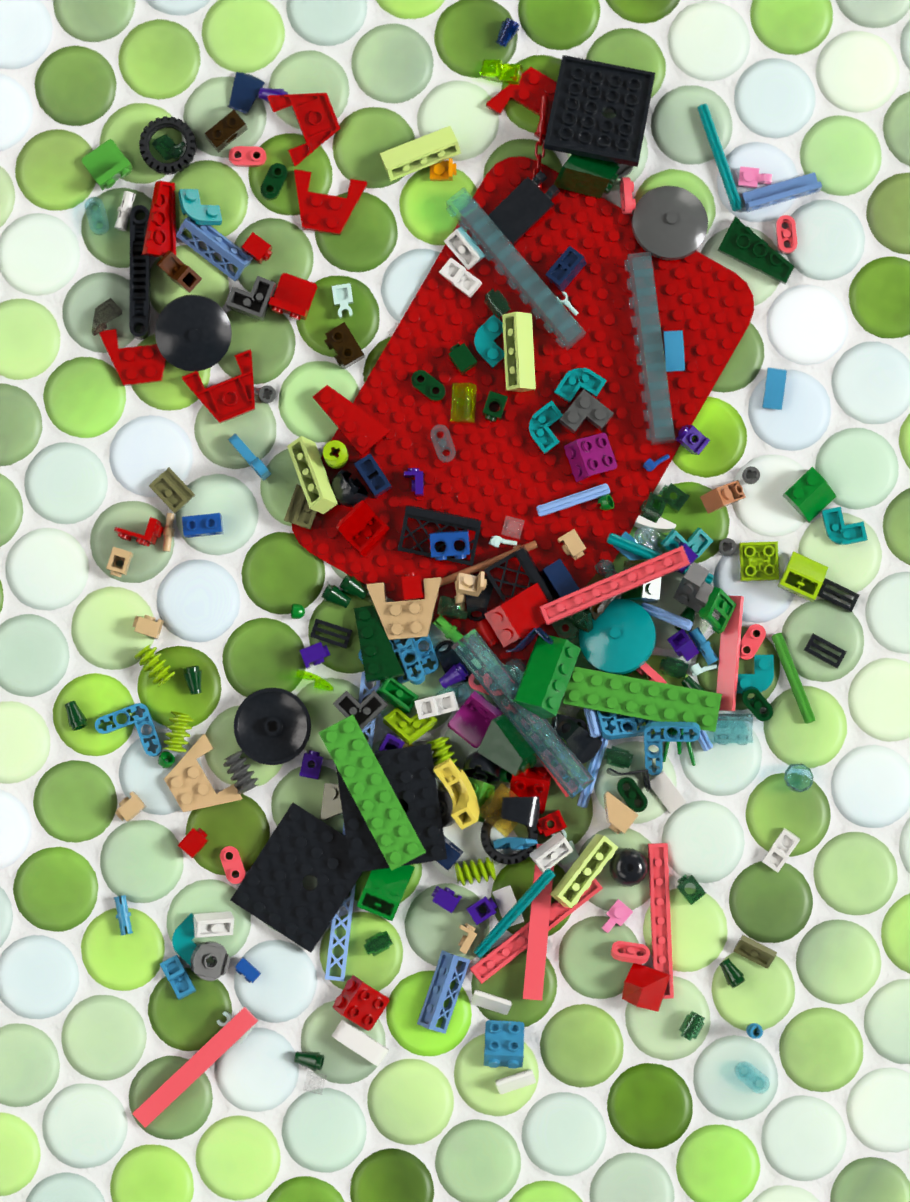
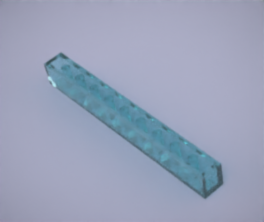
M464 187L446 201V210L450 216H455L460 221L458 225L461 229L471 234L470 239L476 246L480 245L484 250L482 252L488 261L492 259L496 264L495 269L501 276L504 274L508 278V285L513 290H518L520 293L519 297L523 303H528L533 308L531 312L534 316L544 321L545 324L543 326L550 334L552 332L557 337L555 340L561 348L565 347L569 350L586 335L584 329Z
M651 251L628 254L627 260H624L625 272L629 271L630 278L626 279L627 289L631 290L632 297L629 298L630 309H634V316H631L632 327H636L637 335H634V344L639 348L636 360L637 365H641L642 371L639 373V382L644 387V391H641L642 403L646 402V410H643L644 421H648L649 429H646L647 441H651V445L672 443L675 441Z
M475 629L451 646L571 798L575 797L594 781V778L547 719L540 718L513 701L519 684Z

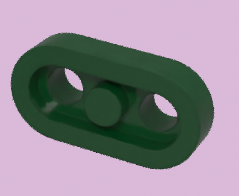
M275 163L267 172L260 189L262 196L266 200L276 199L282 190L288 176L287 168L283 164ZM276 170L282 171L280 175H275L274 172ZM268 187H273L272 192L266 191Z
M418 370L413 373L411 383L415 389L434 402L444 398L445 387L442 383L424 370ZM420 376L424 378L422 383L417 381V378ZM438 388L439 393L433 394L432 390Z
M747 687L743 690L742 700L752 714L760 721L769 720L773 716V708L756 687ZM753 693L754 697L748 698V695ZM765 707L766 711L760 712V709Z
M629 777L620 779L617 783V791L628 807L634 812L644 811L648 801L636 782ZM625 783H628L630 785V789L628 791H625L623 789V785ZM636 799L641 801L640 806L634 805Z

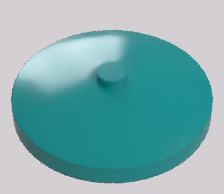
M614 599L596 620L585 616L579 630V644L586 660L601 672L617 675L626 674L641 667L651 656L656 643V630L650 615L642 606L630 600Z

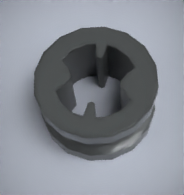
M263 386L259 391L260 400L267 404L274 401L276 397L275 389L272 386ZM264 390L272 391L271 399L263 398Z
M753 466L747 467L742 473L743 481L747 484L756 483L760 478L759 470ZM749 470L751 473L755 472L756 475L754 476V478L756 479H747L746 475H748V473L746 472Z
M730 538L723 539L719 544V552L724 556L734 554L736 550L734 540ZM724 543H725V544L731 543V544H732L731 548H733V550H732V551L727 550V551L725 552V551L723 550V549H724V546H722V545H723Z

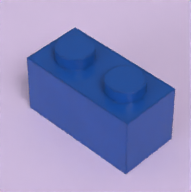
M244 957L235 966L237 968L236 971L240 975L243 974L245 976L244 979L249 983H253L261 975V972Z

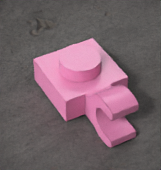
M740 166L738 187L757 189L758 183L771 185L772 174H759V168Z
M618 899L607 911L606 915L610 918L602 926V929L609 933L616 923L622 926L633 911Z

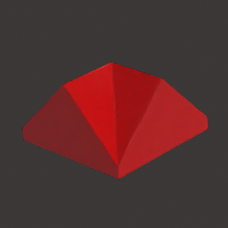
M633 963L624 981L622 999L636 1007L659 1012L671 975L642 964Z

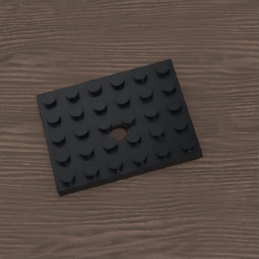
M563 55L543 149L638 167L655 73ZM606 109H612L616 116L614 118H606L602 115V112Z
M431 744L373 752L398 800L402 799L407 802L408 810L406 815L426 853L401 866L447 859L436 777L433 771L434 763ZM336 767L351 873L390 868Z
M292 802L230 901L312 953L363 872L351 873L345 835ZM307 875H313L317 879V886L313 890H307L303 886V879Z

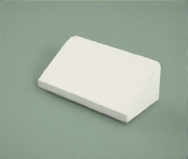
M462 227L457 228L444 240L467 270L485 257V254Z
M664 771L650 780V787L670 814L687 802Z
M558 832L531 852L529 856L543 873L574 850L567 839Z
M510 885L492 892L502 918L517 903ZM520 914V916L511 924V926L524 922L522 914Z
M230 911L194 914L195 938L233 935L234 917Z
M479 990L474 991L471 1000L473 1005L504 1015L508 1014L512 1004L510 1000Z
M529 1069L498 1079L495 1082L499 1094H505L535 1084L536 1080L533 1070Z

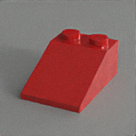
M538 582L490 608L484 615L501 644L505 647L530 633L534 628H538L546 623L540 606L549 603Z

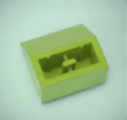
M793 551L777 586L813 602L823 584L828 567Z

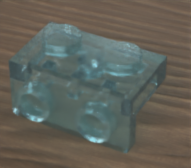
M718 714L715 733L713 732L714 742L721 745L728 743L740 745L753 743V715Z

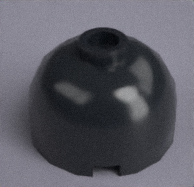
M341 469L331 482V487L337 500V505L354 507V505L368 497V491L359 479H352L350 477L352 473L345 469Z
M477 751L471 753L466 758L462 769L467 777L477 780L485 779L488 784L499 782L501 774L500 766Z
M624 848L617 851L611 858L609 871L617 883L632 887L644 880L648 871V864L640 851L633 848Z

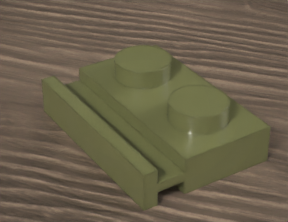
M170 467L149 485L174 514L196 496Z
M297 484L284 521L311 530L317 511L309 508L302 486Z

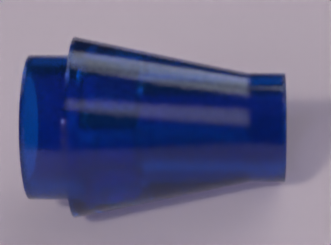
M509 18L502 21L496 43L506 48L510 40L519 31L518 27L520 24Z

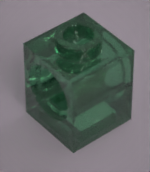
M685 874L677 880L678 885L675 887L689 905L694 904L706 894L693 875L687 876ZM687 883H692L695 886V890L691 894L685 892V885Z

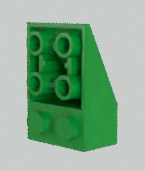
M404 865L392 871L390 868L372 870L357 903V907L393 921L415 867Z

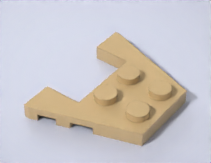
M441 577L423 579L425 599L386 602L385 583L366 584L389 640L428 637L439 587L442 582Z
M203 734L164 778L183 812L243 799L241 794H238V789L234 786L235 784L216 793L198 763V758L214 749L206 734Z

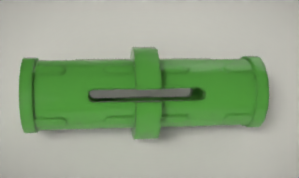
M439 615L432 623L445 634L444 637L451 639L460 649L468 643L469 639L463 636L457 630V627L455 625L452 626L442 615Z

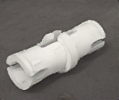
M124 191L121 205L117 210L118 217L114 228L126 231L136 194Z

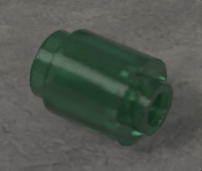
M492 289L485 295L484 303L494 316L497 315L498 318H501L503 314L511 310L509 302L499 290L495 291Z
M666 656L665 659H661L659 670H662L661 674L680 679L685 678L689 664L684 663L683 660Z
M612 745L611 748L606 749L603 759H606V764L624 769V767L629 769L633 754L629 753L628 750Z
M380 931L365 939L366 944L363 946L368 955L373 954L375 957L388 950L389 946L393 945V942L387 931Z
M691 1011L690 1014H687L679 1029L682 1032L680 1036L689 1041L692 1038L696 1039L705 1024L703 1023L705 1018Z

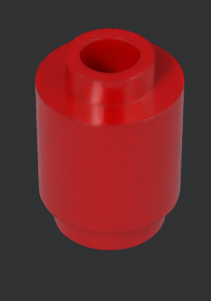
M486 618L477 623L478 627L475 630L484 645L486 644L490 648L500 642Z

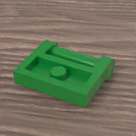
M714 587L705 607L700 609L699 616L706 620L716 633L720 634L725 630L737 604L721 588ZM713 611L720 617L718 621L712 616Z

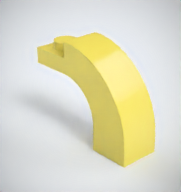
M450 758L434 766L433 771L450 794L453 804L451 816L459 827L463 830L478 822V800L465 772L462 769L459 770Z

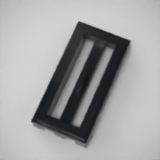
M824 578L817 595L849 612H852L859 598V594ZM826 584L853 596L854 599L851 600L827 588ZM823 591H825V592H827V593H829V594H831V595H833V596H835V597H837V598H839V599H842V600H844V601L850 603L851 605H850V606L845 605V604H843V603H841V602H839V601H837V600H835V599H833V598H831V597H829V596L823 594Z
M315 619L310 637L347 649L352 630ZM318 624L345 632L347 636L319 628ZM316 631H318V632H321V633H324V634H327V635H330V636H333V637H337V638L343 639V640H345V642H344V644H343V643H340V642H337V641H334V640H331V639H328V638H325V637L316 635L315 633H316Z
M814 633L804 648L805 652L838 669L847 651ZM814 639L841 653L840 657L813 642ZM810 646L836 659L837 662L835 663L832 660L813 651L812 649H810Z

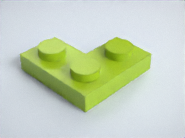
M395 708L383 717V723L410 745L437 724V719L433 716L419 720L418 714L409 718L400 709Z

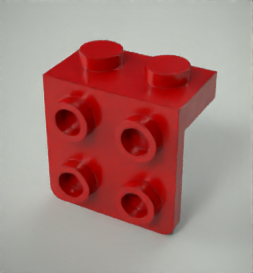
M283 273L275 294L268 303L269 307L272 308L271 311L278 314H289L290 318L298 321L300 319L306 320L317 285L302 278Z
M363 500L354 505L352 510L336 526L344 538L362 555L390 529Z
M150 517L145 535L115 527L114 531L123 540L131 541L136 539L138 544L149 547L150 544H156L157 537H161L163 527H161L162 523L158 519Z
M530 767L524 773L521 772L516 776L512 774L508 797H539V813H544L551 775L545 767Z
M352 975L351 979L346 982L340 996L336 998L332 1008L345 1018L370 1031L390 1000L384 994L370 987L355 975Z

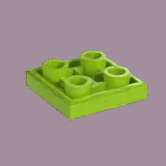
M778 542L739 543L740 581L779 580Z

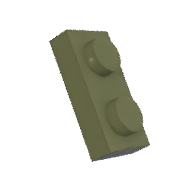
M744 935L741 936L733 952L767 969L777 954L776 951Z

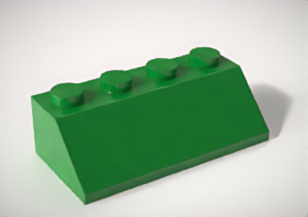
M538 635L513 700L542 719L557 715L581 648L570 641L550 635L549 637L553 640V644L547 643Z

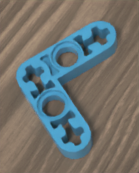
M236 433L228 439L263 481L271 475L268 468L258 457L256 458Z
M430 636L420 638L415 641V638H412L422 665L427 664L428 659L436 662L433 665L434 669L430 670L429 667L423 668L425 675L435 672L439 667V662ZM421 641L429 643V649L425 652L420 651L418 648V644ZM417 673L414 677L416 679L419 678V674ZM403 676L397 678V681L403 684L409 682V679L407 677V679L403 680Z
M401 639L389 640L393 650L392 642H395L397 649L394 650V653L400 656L409 681L414 685L423 683L426 676L412 639H404L406 641L404 646L401 644ZM360 649L358 656H359V659H360L361 663L363 664L362 654H361V649ZM409 654L415 656V660L411 663L405 662V657ZM414 667L416 668L417 673L419 674V678L417 679L414 677V673L412 671V668Z
M142 703L131 705L96 720L95 729L101 734H108L135 724L146 754L155 757L162 752V744L149 709ZM137 707L145 709L142 717L139 715L132 716L134 720L131 721L128 710L131 709V713L137 711ZM120 713H124L127 716V721L124 724L117 722L116 718ZM113 716L115 728L111 724L106 727L107 730L105 731L102 728L99 729L102 720L110 722L111 719L109 717ZM146 724L152 728L151 734L147 736L141 732L142 726ZM155 735L156 739H152L154 745H158L156 753L148 751L151 745L149 741L145 743L144 739Z
M596 710L601 736L607 740L644 736L645 726H642L643 723L655 722L634 717L617 719L616 714L613 713L606 717ZM629 724L633 730L627 732L624 730L623 725ZM608 725L609 729L613 730L612 733H610L609 730H606Z
M695 722L647 723L644 730L645 769H648V773L655 776L662 772L663 742H694L700 737V726ZM661 728H664L663 735H661ZM674 728L678 733L676 735H669L667 730ZM654 729L655 734H652L650 730ZM689 729H693L694 735L690 734ZM651 745H656L659 748V750L657 752H651L648 749V747ZM654 758H656L657 768H653L652 765Z

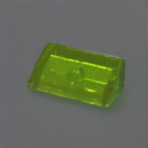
M453 383L452 422H474L475 384Z

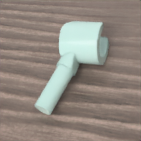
M562 291L563 296L566 298L559 300L556 296L558 304L565 305L576 316L578 311L568 301L567 293Z
M492 536L489 541V545L496 548L499 547L500 543L517 546V541L506 540L499 536Z
M699 663L689 667V670L693 676H697L703 672L717 669V664L701 668Z

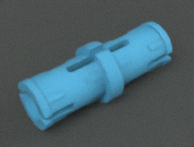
M699 627L688 633L708 666L719 660L710 646L711 643L706 640Z
M126 895L121 896L122 904H120L119 896L114 897L117 909L116 919L118 918L121 935H126L125 926L127 927V933L131 934L133 933L129 917L131 912H128Z
M751 1023L746 1028L750 1038L758 1039L763 1034L762 1027L757 1023Z

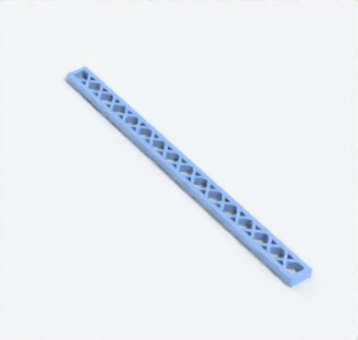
M362 672L359 704L374 690L376 692L381 680L376 681V685L369 690L365 685V672ZM376 718L362 731L368 736L371 749L373 747ZM343 825V833H342V834L346 836V834H345V827H344V825ZM356 884L351 890L350 897L342 904L349 911L348 916L341 920L336 914L332 920L325 973L326 980L343 982L345 980ZM340 925L346 930V935L341 939L335 934V929ZM339 944L343 948L344 954L337 959L332 950ZM336 963L342 969L341 977L329 976L330 968Z

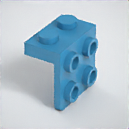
M486 1021L484 1066L491 1068L501 1066L511 1069L523 1067L524 1023L516 1021Z

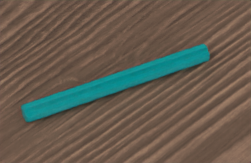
M699 105L697 109L732 210L739 211L743 206L708 105Z
M610 533L607 538V543L645 559H652L661 555L657 551L613 533ZM689 567L681 574L685 575ZM708 574L705 582L711 584L714 576Z
M548 868L474 949V953L479 958L485 955L555 877V873Z

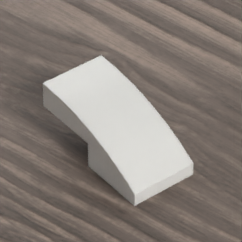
M452 258L439 271L445 279L469 298L482 285L479 279Z
M639 515L634 526L650 532L670 533L675 529L676 524L661 517L655 523Z
M454 691L414 701L419 720L459 710Z
M784 828L762 862L776 872H779L799 843L800 838Z

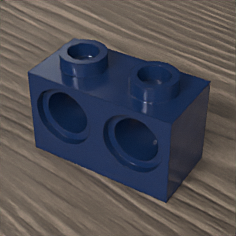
M371 454L354 463L355 468L375 498L392 488Z

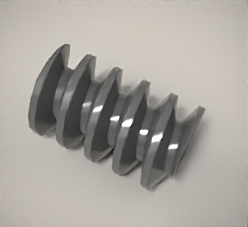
M242 750L224 759L227 761L223 764L224 767H230L227 771L228 774L234 773L230 778L231 781L238 780L234 785L235 788L241 787L238 794H243L258 786L254 784L258 778H251L255 772L247 771L251 765H244L247 758H240L243 753Z

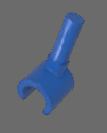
M666 454L655 462L649 458L643 467L651 472L657 465L669 459L670 456Z

